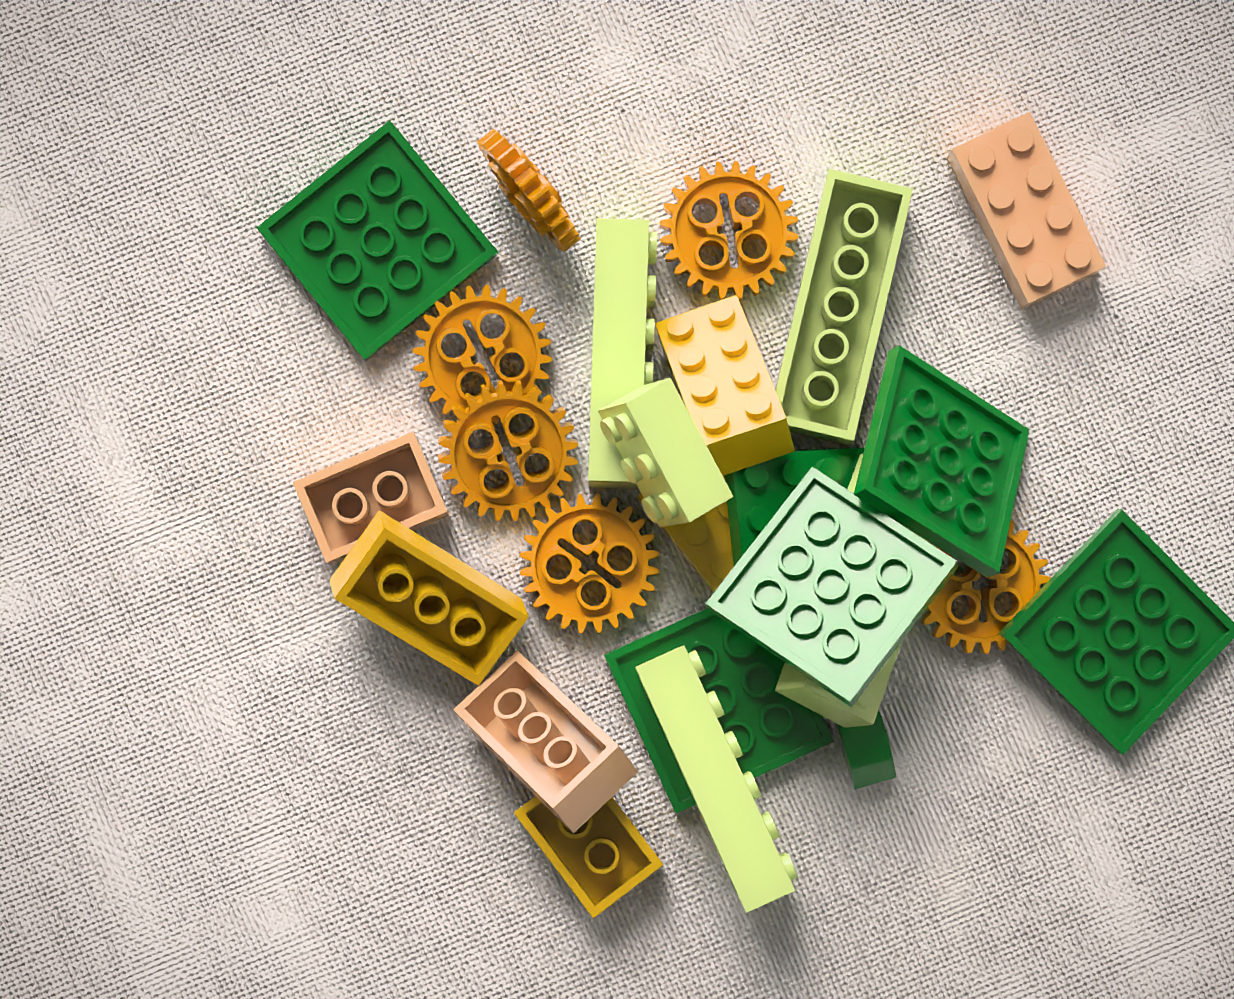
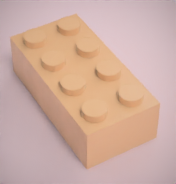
M1030 112L952 148L947 160L1021 310L1099 274L1106 267Z
M518 650L453 709L474 736L573 833L638 773V770L622 749Z

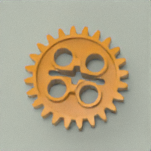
M494 128L476 142L483 156L489 162L488 167L497 178L498 188L511 205H515L517 212L526 221L528 220L541 237L547 236L563 253L581 240L580 234L575 229L576 227L568 218L569 214L561 204L562 199L547 177L540 173V169L528 159L515 143L510 145L507 139Z
M718 161L715 166V174L709 175L707 170L701 166L699 167L700 180L696 182L688 175L684 176L683 181L687 190L684 192L673 188L671 192L678 203H665L663 206V210L672 216V219L660 220L659 225L660 228L671 232V234L660 238V245L673 247V250L665 255V262L678 260L680 264L676 267L674 276L678 277L688 273L690 275L686 286L688 289L694 287L698 282L703 284L702 297H706L711 289L714 288L718 289L719 301L725 298L727 290H733L734 295H737L738 300L741 301L743 288L746 287L749 288L754 296H757L759 294V281L764 282L769 287L774 285L775 282L770 273L772 270L783 275L787 269L780 261V258L793 259L795 252L785 246L787 243L797 242L799 235L787 231V228L798 223V217L785 216V212L793 206V201H779L778 198L781 196L784 187L780 185L771 190L768 187L771 178L770 173L764 175L760 180L754 178L756 172L755 165H752L746 174L740 173L738 161H734L730 172H725L721 162ZM721 194H725L728 198L731 227L740 230L735 233L734 248L738 260L737 268L730 266L726 235L718 234L722 230L724 223L719 199ZM749 197L757 203L758 212L753 216L744 217L736 211L735 202L740 198ZM708 204L715 210L716 218L709 223H700L693 217V209L697 205ZM756 239L764 245L765 254L758 259L748 258L741 249L742 244L746 240ZM706 246H715L722 252L723 260L714 266L706 265L700 260V250Z
M484 285L481 296H475L472 287L466 286V299L462 300L451 291L449 296L452 305L446 307L436 301L434 304L439 312L437 318L426 314L423 316L424 320L431 326L429 331L416 330L415 332L419 338L425 340L424 346L412 348L413 353L424 356V361L414 365L413 369L419 372L426 371L428 375L422 379L419 386L424 388L433 385L435 390L431 393L429 401L432 403L443 397L445 402L442 413L444 414L451 411L453 405L463 409L468 407L465 393L461 390L460 383L463 376L469 372L480 373L484 378V385L490 393H496V389H494L484 366L479 361L474 363L471 361L470 357L476 354V350L463 327L464 320H470L483 347L493 348L494 353L488 356L489 361L499 380H502L506 391L512 392L517 380L522 384L523 393L527 394L535 385L536 378L549 379V375L539 368L542 363L552 362V357L541 354V348L551 344V339L538 338L537 335L546 324L545 322L534 324L530 322V319L536 312L534 307L523 312L519 310L523 297L517 296L511 303L506 302L507 289L502 288L496 298L491 297L489 285ZM488 314H498L504 323L502 333L494 338L485 337L480 330L481 320ZM450 333H459L463 336L466 343L463 353L456 357H448L441 349L443 338ZM513 352L520 355L523 366L517 375L505 376L500 371L499 363L502 356ZM481 392L473 395L476 400L482 398ZM499 416L492 417L494 424L498 423Z
M498 380L496 393L491 394L483 384L481 385L482 398L476 400L467 392L465 394L468 404L466 409L456 405L452 406V410L458 418L457 421H443L444 428L451 432V436L438 437L439 445L449 449V451L437 455L438 461L443 464H451L450 467L441 472L443 480L456 478V481L450 487L451 494L456 495L465 491L466 493L462 500L463 506L466 508L477 501V512L481 517L489 507L493 508L496 521H500L504 510H510L513 520L518 521L519 509L525 508L528 514L534 517L535 503L540 502L544 507L550 508L551 505L547 497L550 492L561 497L564 495L558 484L559 480L570 482L573 480L572 475L565 469V466L578 464L577 458L567 453L568 450L578 447V442L576 439L565 438V436L575 429L572 422L559 423L566 414L565 409L559 407L551 411L550 408L554 402L553 396L549 394L539 401V389L535 385L527 394H524L520 381L516 380L511 392L506 391L502 380ZM523 413L532 418L531 426L524 432L517 433L509 429V422L516 414ZM493 416H499L512 448H515L513 453L524 479L522 486L516 484L505 455L500 454L502 446L491 420ZM479 429L487 430L492 434L491 441L487 446L478 449L469 445L468 439L472 432ZM539 453L547 457L545 467L538 472H530L524 468L525 460L532 454ZM500 469L506 472L507 478L504 484L496 488L487 486L484 483V477L489 471Z
M581 493L577 495V502L574 507H570L568 502L562 498L560 499L562 512L557 514L549 507H546L545 512L549 521L546 524L538 520L532 522L539 531L538 536H524V540L533 546L532 551L521 552L519 555L520 558L531 562L530 567L520 571V576L533 577L534 581L524 588L525 593L538 591L540 596L536 599L533 606L536 609L547 604L550 607L546 615L548 621L553 619L558 613L562 615V629H566L572 620L578 621V630L581 634H583L587 622H593L597 633H601L602 621L608 620L617 629L619 628L617 615L622 613L625 617L632 620L634 618L630 608L632 603L641 607L647 605L645 600L639 595L641 590L647 592H654L655 587L646 581V576L659 574V569L648 565L649 560L659 556V551L646 550L645 546L655 536L654 534L641 536L639 531L646 523L645 519L643 518L632 523L629 518L633 508L629 506L622 513L617 512V498L615 497L607 507L601 506L599 493L595 494L592 505H586ZM590 522L597 528L598 536L592 544L581 545L574 540L573 530L577 524ZM558 540H566L586 557H590L593 553L599 556L597 560L598 566L621 582V587L614 588L592 570L588 571L586 575L581 573L582 563L580 560L558 545ZM615 548L628 550L632 556L631 566L624 571L612 569L607 562V556L610 551ZM556 556L567 558L572 565L569 576L562 580H555L547 573L548 562ZM598 582L604 586L606 598L600 605L590 606L582 600L581 591L587 583Z
M1010 520L1004 549L1009 557L1006 569L989 577L988 586L982 587L980 593V590L972 589V581L979 580L980 576L983 578L987 577L966 565L965 570L961 574L950 577L926 609L928 612L921 618V624L936 623L931 634L933 637L940 638L948 633L946 646L954 648L962 639V649L966 653L972 652L976 642L980 652L983 654H989L991 642L995 644L998 650H1006V641L998 633L1040 590V585L1047 583L1051 579L1049 576L1039 575L1038 569L1048 563V560L1034 559L1033 557L1040 548V544L1030 543L1025 545L1024 542L1029 534V531L1021 529L1013 535L1014 521ZM936 546V548H938L939 550H941L942 552L951 557L950 554ZM1007 592L1012 600L1011 608L1006 614L998 615L994 609V600L1000 593ZM964 595L969 601V611L964 617L957 619L952 614L951 604L957 596ZM981 599L983 609L986 612V619L984 622H980L979 620Z

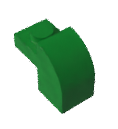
M878 710L873 725L844 728L834 722L839 735L843 758L855 790L897 778L880 710Z

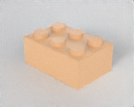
M414 431L292 482L325 562L330 566L345 559L379 510L412 531L450 515Z

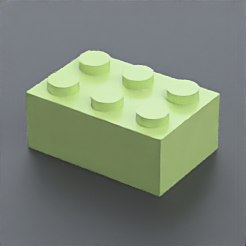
M671 378L640 386L598 410L602 419L600 427L605 438L611 444L616 445L623 458L621 460V467L630 482L637 484L644 497L642 499V506L646 515L651 521L657 522L659 527L689 523L733 497Z

